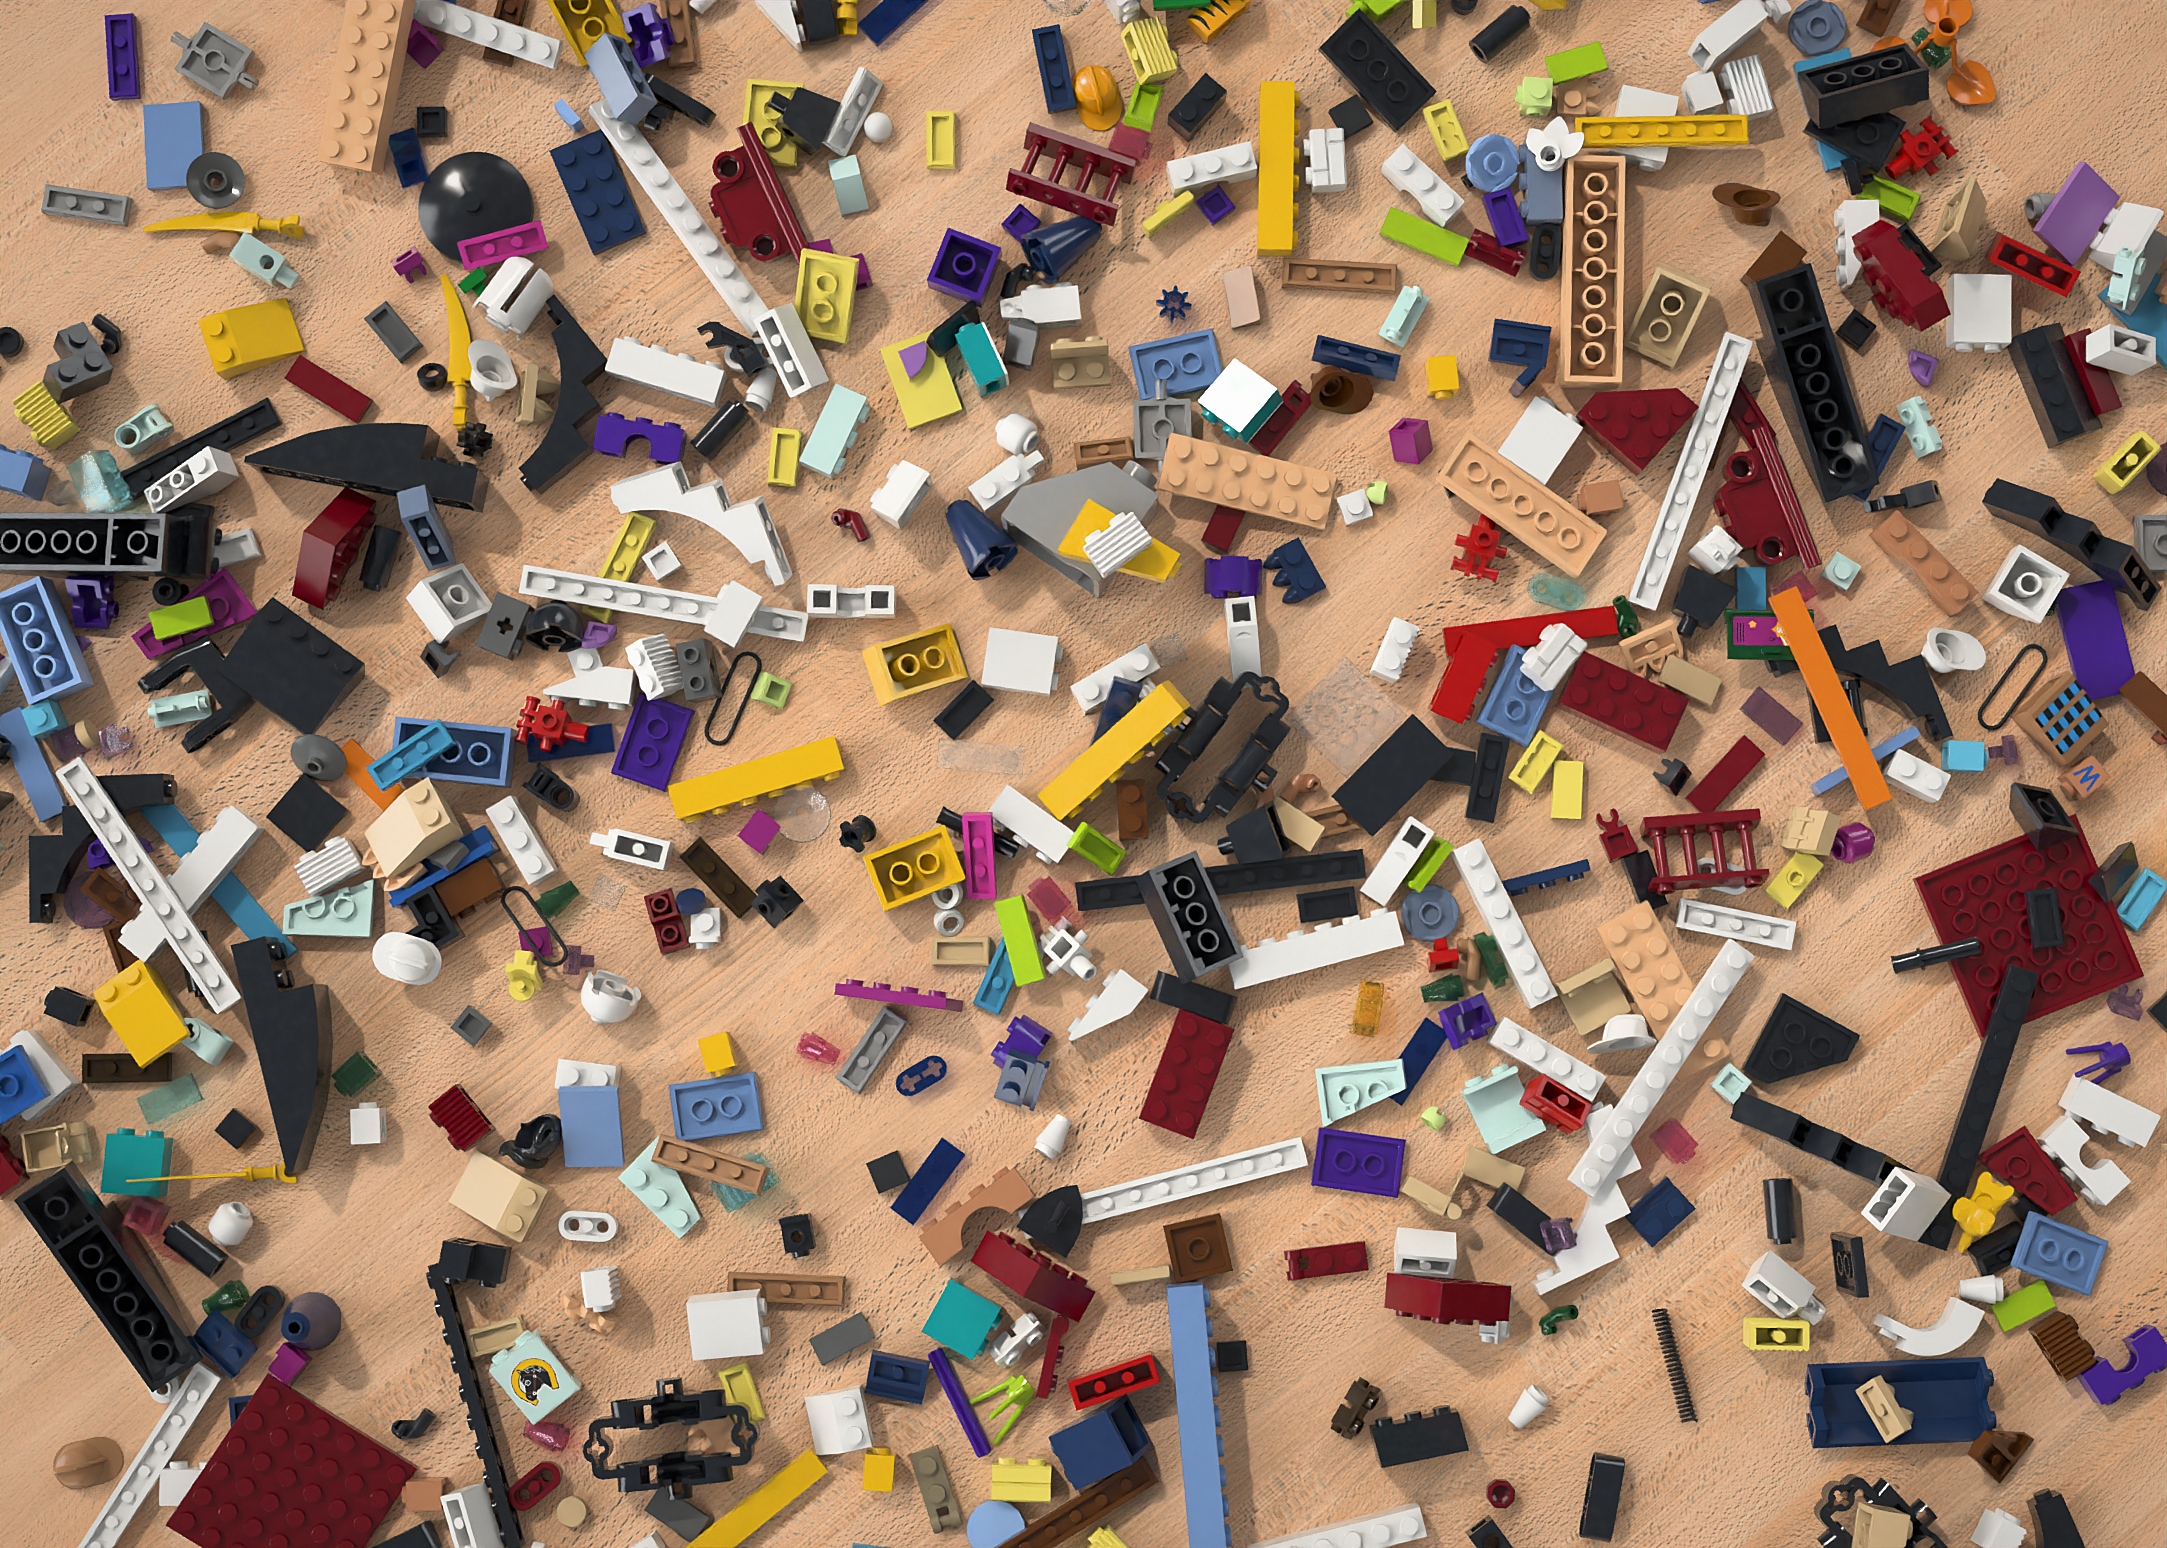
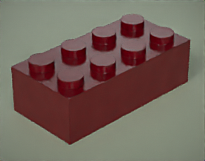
M1583 651L1575 661L1555 707L1660 755L1666 752L1690 699Z
M1179 1009L1138 1118L1194 1139L1235 1029Z

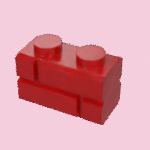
M1544 1073L1530 1080L1519 1102V1105L1552 1126L1556 1125L1557 1129L1567 1135L1582 1128L1592 1107V1103Z

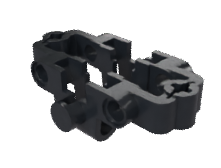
M1245 671L1232 684L1221 676L1196 710L1190 707L1184 712L1191 718L1187 725L1181 722L1175 727L1180 733L1176 735L1154 766L1165 774L1157 786V794L1166 802V808L1172 817L1177 819L1187 818L1193 823L1200 824L1207 819L1212 811H1215L1225 818L1251 785L1263 793L1272 783L1278 771L1267 763L1291 729L1290 726L1280 720L1289 708V700L1280 692V686L1274 678L1270 676L1259 677L1251 671ZM1253 678L1257 682L1263 684L1271 682L1272 685L1270 686V689L1273 691L1272 693L1279 697V699H1277L1273 695L1265 694L1262 697L1260 695L1262 690L1259 687V685L1253 681ZM1248 683L1252 686V692L1256 699L1262 702L1272 701L1277 707L1264 718L1254 733L1250 732L1242 743V749L1229 766L1224 767L1216 778L1218 779L1217 783L1204 799L1202 808L1197 811L1193 808L1192 800L1186 793H1172L1168 790V787L1173 781L1176 782L1191 761L1195 762L1227 721L1229 716L1227 713L1240 697L1241 689ZM1209 705H1211L1213 708H1215L1217 711H1219V712L1221 713V715H1219V714H1217L1216 712H1214V711L1209 707ZM1255 739L1258 740L1260 743H1262L1264 746H1266L1267 749H1264L1263 747H1261V746L1255 741ZM1179 745L1183 746V747L1186 748L1188 751H1190L1192 754L1189 755L1188 753H1186L1185 751H1183V750H1182L1181 748H1179L1178 746H1179ZM1261 771L1268 775L1264 782L1257 778ZM1225 780H1228L1235 786H1237V790L1233 788L1231 785H1229L1227 782H1225ZM1166 795L1178 801L1182 798L1186 799L1184 805L1193 815L1180 809L1174 812L1175 806Z
M672 1377L656 1380L657 1394L611 1401L612 1415L599 1417L590 1424L588 1431L589 1439L583 1446V1455L591 1463L593 1475L602 1480L617 1478L618 1492L655 1490L665 1486L667 1500H681L693 1497V1485L734 1480L732 1466L745 1465L753 1458L755 1454L754 1443L760 1436V1426L752 1419L751 1409L748 1404L744 1402L726 1403L725 1389L697 1392L696 1390L683 1391L682 1377ZM673 1384V1392L666 1393L665 1385ZM651 1405V1418L645 1421L643 1406ZM735 1414L737 1416V1423L731 1430V1439L740 1448V1453L717 1452L705 1454V1451L699 1449L652 1454L640 1461L619 1463L612 1467L608 1466L607 1458L612 1454L614 1444L612 1439L605 1434V1428L629 1429L639 1427V1430H648L665 1423L682 1422V1425L686 1426L696 1425L705 1420L726 1418L728 1415ZM744 1424L747 1431L753 1432L748 1438V1442L745 1440L744 1435H739ZM597 1441L599 1446H604L605 1450L602 1451L600 1455H598L597 1450H592V1446H594L597 1443ZM656 1465V1477L650 1480L649 1466ZM682 1482V1492H675L674 1484Z
M1848 1474L1840 1481H1829L1822 1488V1498L1814 1506L1816 1518L1826 1527V1530L1817 1538L1824 1548L1852 1547V1535L1838 1521L1834 1522L1831 1515L1836 1511L1843 1512L1849 1510L1854 1504V1494L1858 1490L1863 1493V1499L1869 1504L1895 1508L1910 1515L1913 1531L1911 1538L1907 1539L1904 1548H1914L1920 1540L1925 1538L1933 1543L1930 1548H1948L1935 1533L1928 1529L1938 1518L1935 1513L1919 1498L1909 1506L1883 1478H1880L1872 1487L1856 1474ZM1837 1490L1841 1492L1840 1496L1842 1497L1839 1502L1835 1500L1836 1497L1834 1495ZM1924 1511L1926 1514L1918 1520L1916 1517Z

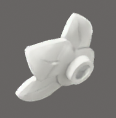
M1558 116L1549 123L1544 131L1530 128L1526 142L1528 149L1536 155L1538 166L1544 171H1554L1562 166L1565 159L1574 157L1579 153L1584 143V133L1575 132L1570 134L1562 117ZM1547 156H1556L1553 161H1546Z

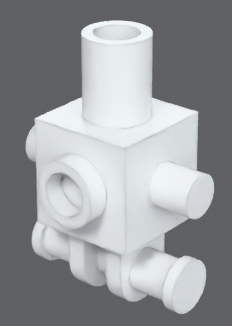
M1062 915L1054 927L1052 925L1048 927L1050 933L1047 936L1042 934L1039 937L1041 941L1037 945L1041 959L1045 953L1053 959L1046 969L1054 976L1063 968L1070 975L1074 976L1077 973L1084 981H1089L1097 972V968L1088 960L1092 954L1082 946L1089 936L1082 929L1074 937L1070 935L1066 930L1073 924Z

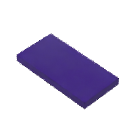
M2104 580L2061 589L2054 601L2074 678L2091 700L2119 695V688L2135 675L2114 589Z

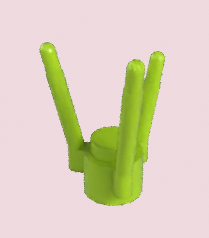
M1022 1374L1017 1379L1012 1375L1005 1382L969 1401L970 1405H974L1010 1387L1006 1391L1009 1398L989 1415L991 1420L1001 1414L1013 1402L1016 1405L1020 1403L993 1440L994 1445L1001 1441L1026 1406L1033 1401L1031 1396L1036 1391Z

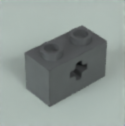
M497 592L475 645L513 661L514 656H519L523 649L524 640H522V637L526 630L528 618L535 608L530 604ZM504 624H511L513 626V630L505 631L504 629H502V627Z
M700 638L675 644L686 700L698 703L722 697L712 641Z

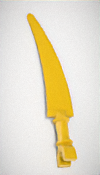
M217 212L189 215L145 226L143 231L202 229L238 233L247 232L252 235L254 230H257V232L269 230L278 231L280 234L285 233L292 238L302 239L305 229L304 226H299L301 220L299 215H288L285 219L280 217L279 220L263 219L258 213Z
M442 274L440 280L448 314L450 343L447 382H454L452 387L455 388V405L452 407L454 410L453 425L456 426L457 430H462L466 427V422H468L467 410H469V406L466 405V388L469 387V384L466 382H471L472 367L468 356L471 338L464 311L448 276Z
M283 1162L278 1168L277 1164H274L273 1167L256 1168L250 1165V1167H245L241 1172L126 1180V1182L244 1177L245 1181L253 1182V1179L274 1178V1181H277V1177H280L285 1183H297V1176H286V1167Z

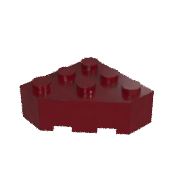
M1880 219L1851 236L1855 245L1853 253L1862 264L1864 269L1862 277L1871 288L1873 293L1871 301L1878 311H1883L1893 319L1896 318L1906 326H1911L1920 332L1951 315L1942 289L1936 281L1931 282L1930 278L1921 272L1925 269V266L1912 249L1908 251L1904 243L1898 241L1902 235L1895 226Z
M1678 388L1596 392L1575 417L1580 421L1579 425L1583 427V430L1637 477L1699 406Z
M345 487L303 531L292 596L321 610L330 601H336L350 566L356 562L359 548L368 530L373 527L377 519V514L374 513L376 500Z
M987 1230L971 1262L1022 1297L1079 1323L1096 1291L1086 1285L1088 1280L1075 1272L1070 1276V1271L1056 1263L1051 1265L1052 1259L1040 1252H1036L1033 1255L1034 1251L1021 1243L1014 1244L1016 1239L1001 1231L999 1235H996Z
M1387 1272L1384 1308L1396 1310V1316L1413 1317L1414 1314V1319L1432 1320V1323L1449 1325L1450 1322H1455V1324L1473 1325L1474 1320H1479V1325L1496 1326L1497 1321L1509 1322L1512 1286L1493 1282H1477L1456 1278H1438Z

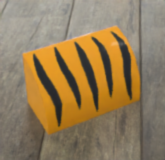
M1210 0V7L1198 8L1185 21L1207 45L1249 10L1250 0Z

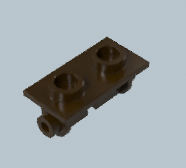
M1359 1377L1358 1381L1354 1380L1344 1399L1353 1404L1352 1407L1348 1408L1340 1404L1331 1419L1333 1424L1330 1428L1339 1434L1344 1430L1341 1436L1350 1440L1361 1432L1365 1423L1363 1421L1368 1410L1374 1409L1379 1400L1378 1393L1380 1388L1373 1385L1367 1388L1370 1383Z

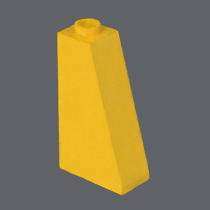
M1088 499L1060 544L1058 554L1066 558L1093 564L1083 551V546L1087 544L1084 539L1098 529L1101 533L1111 527L1109 521L1117 515ZM1150 536L1153 544L1116 570L1165 584L1168 577L1174 579L1182 567V564L1178 562L1181 554Z

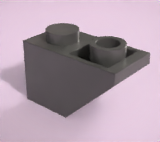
M1021 317L1018 318V321L1011 319L1003 354V364L1027 371L1032 370L1040 341L1039 326H1035L1034 321Z

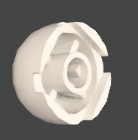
M597 970L596 975H592L591 971L588 972L582 987L581 1003L594 1022L602 1025L618 1023L632 1015L641 998L640 990L636 986L632 990L624 985L628 980L615 973Z

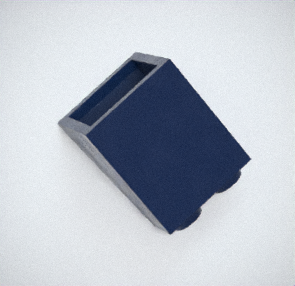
M1127 1394L1119 1396L1070 1422L1048 1437L1053 1453L1059 1458L1064 1468L1065 1477L1072 1483L1075 1490L1134 1464L1154 1446Z

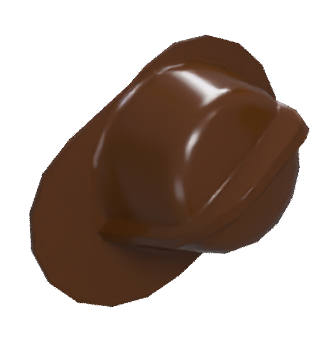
M1739 183L1720 184L1712 191L1714 199L1731 207L1737 222L1751 226H1768L1773 206L1779 203L1781 199L1780 195L1775 191L1759 189Z
M1328 366L1321 369L1318 373L1311 374L1312 389L1310 400L1315 408L1340 414H1354L1362 411L1372 401L1374 394L1373 385L1367 378L1361 375L1346 372L1336 366Z

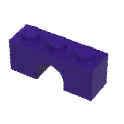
M611 412L607 416L599 415L593 449L597 454L626 458L627 448L632 441L646 439L651 443L650 460L653 463L669 465L679 461L683 462L687 433L684 429H681V425L672 422H664V426L655 425L653 420L636 417L635 421L625 420L624 415Z
M2145 1324L2122 1339L2129 1351V1361L2122 1369L2115 1370L2106 1358L2097 1356L2094 1358L2096 1361L2094 1366L2076 1376L2093 1402L2100 1405H2111L2121 1398L2120 1393L2126 1389H2134L2145 1382L2144 1377L2150 1373H2158L2167 1368V1343L2155 1326Z

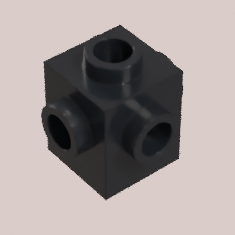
M780 875L772 882L768 879L765 880L755 890L758 895L750 904L773 928H776L790 917L804 900Z

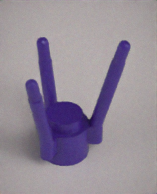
M2108 1041L2100 1045L2066 1050L2067 1055L2103 1052L2099 1054L2100 1062L2075 1073V1077L2079 1078L2104 1067L2107 1071L2090 1081L2096 1085L2113 1074L2121 1072V1067L2131 1063L2130 1054L2123 1043L2112 1045Z

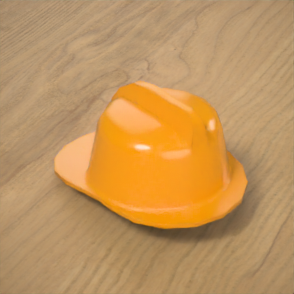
M1087 65L1079 69L1073 76L1071 84L1077 113L1082 123L1096 131L1112 128L1120 120L1122 113V102L1112 73L1099 65Z

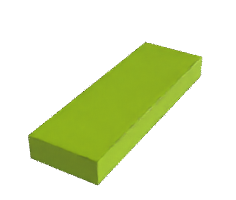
M1390 207L1379 233L1381 236L1458 267L1470 240L1394 207Z
M1024 895L995 902L996 912L1017 987L1047 979Z

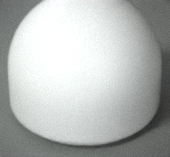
M875 112L870 114L865 120L864 130L866 136L871 141L884 142L892 135L893 125L891 119L886 114Z
M940 908L934 915V926L942 936H954L960 932L964 925V918L956 908ZM955 917L956 924L953 928L946 929L943 927V923L947 918Z

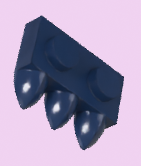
M1299 537L1273 550L1263 564V568L1268 570L1282 568L1273 580L1272 584L1274 586L1286 587L1291 585L1282 598L1283 603H1299L1326 588Z

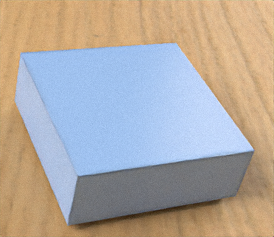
M562 98L554 104V108L559 116L575 133H578L585 127L581 119Z

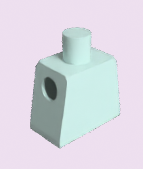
M247 232L243 233L229 255L237 265L274 287L280 282L292 289L300 277L298 273L288 268L290 263L283 255ZM269 262L274 263L271 269H265L266 264Z

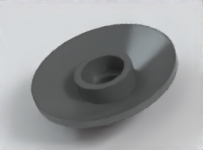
M209 152L198 156L192 161L187 170L186 184L189 193L198 203L208 208L221 209L231 206L241 197L245 187V177L241 166L232 157L224 153ZM218 179L221 181V185L213 187L210 181Z
M315 734L303 735L298 737L291 746L290 752L294 764L301 772L313 779L333 781L340 778L346 771L347 759L344 752L335 742L326 737Z

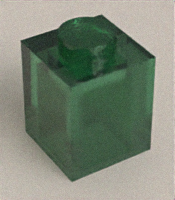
M362 1051L356 1052L331 1077L336 1081L334 1083L335 1088L343 1096L357 1097L383 1072Z

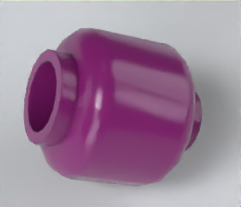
M1853 822L1842 826L1837 830L1831 852L1836 859L1847 864L1865 859L1873 852L1875 843L1874 833L1860 822Z

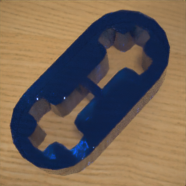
M932 1055L904 1070L896 1079L897 1090L904 1096H913L944 1078L947 1073L946 1061L942 1057ZM929 1061L941 1063L942 1067L939 1069V1076L936 1077L935 1074H929L924 1077L922 1072L929 1068ZM919 1074L921 1080L914 1084L915 1090L910 1091L909 1088H902L901 1084L904 1083L903 1077L905 1075L913 1078Z

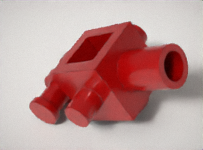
M1931 115L1919 123L1920 126H1923L1924 130L1915 137L1908 129L1899 135L1904 145L1895 153L1898 158L1885 167L1886 173L1892 180H1897L1908 171L1913 176L1923 168L1931 176L1939 170L1933 161L1942 152L1947 160L1959 152L1950 143L1952 138L1949 135L1945 137L1942 134L1944 128L1941 125L1938 127L1932 120L1933 117Z
M1481 513L1478 525H1472L1468 536L1457 534L1454 545L1463 547L1464 551L1462 559L1454 556L1450 570L1464 572V576L1467 577L1470 576V573L1475 574L1477 580L1486 578L1496 583L1500 569L1489 567L1494 556L1505 559L1507 548L1497 545L1501 532L1494 530L1496 523Z
M533 696L526 697L525 709H521L519 714L523 718L518 720L516 727L519 729L516 737H514L515 742L527 745L529 733L532 732L536 740L541 741L539 749L551 752L553 744L565 747L567 738L582 742L587 741L590 730L589 725L573 722L568 711L563 710L565 705L563 701L554 700L552 707L539 705L537 712V706L541 700Z

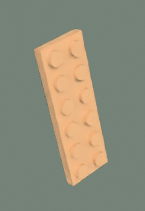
M1469 432L1464 434L1435 478L1440 484L1574 579L1580 575L1607 533V530Z
M1170 433L1157 490L1323 531L1337 474Z
M1645 900L1597 926L1595 930L1658 1044L1695 987L1649 902ZM1713 1020L1675 1075L1677 1081H1682L1731 1054Z

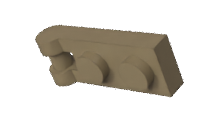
M938 1445L909 1454L934 1534L943 1532V1528L952 1525L954 1528L963 1525ZM947 1506L949 1514L939 1517L937 1509Z

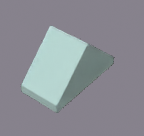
M856 154L828 161L841 216L869 210Z

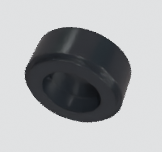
M11 327L0 328V354L6 357L16 356L24 346L22 335Z

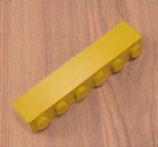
M1294 81L1260 82L1257 256L1291 257L1292 248H1297L1298 231L1293 230V220H1298V203L1293 202V192H1298L1299 175H1293L1294 164H1299V147H1294V136H1299L1300 120L1294 119V108L1300 107V91H1295Z
M1166 680L1157 686L1037 796L1059 821L1067 816L1072 820L1084 809L1081 804L1089 798L1092 802L1104 792V789L1101 787L1108 780L1113 783L1125 773L1122 767L1129 761L1133 765L1146 754L1143 749L1149 743L1153 746L1159 743L1166 736L1164 730L1169 725H1172L1174 728L1187 717L1184 712L1191 705L1169 680Z
M831 736L667 787L677 819L679 821L685 820L686 824H691L703 820V814L713 812L714 816L730 812V806L741 804V807H747L758 803L757 798L768 795L769 799L785 795V790L796 787L797 791L814 786L812 781L824 778V782H830L841 778L840 773L845 772L846 768L837 738Z

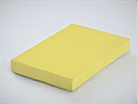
M747 79L743 125L749 122L753 123L774 167L797 169L799 147L775 128L781 114L768 107L767 104L774 91L789 98L797 87L804 88V83Z
M806 248L801 250L795 310L808 337L844 344L849 342L859 259Z
M933 330L880 349L909 430L963 411L944 357H938L926 343L928 336ZM925 341L927 347L926 362L920 373L914 378L909 379L898 351Z

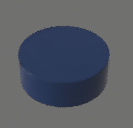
M688 888L679 892L676 897L677 909L683 914H698L706 907L705 894L700 889Z

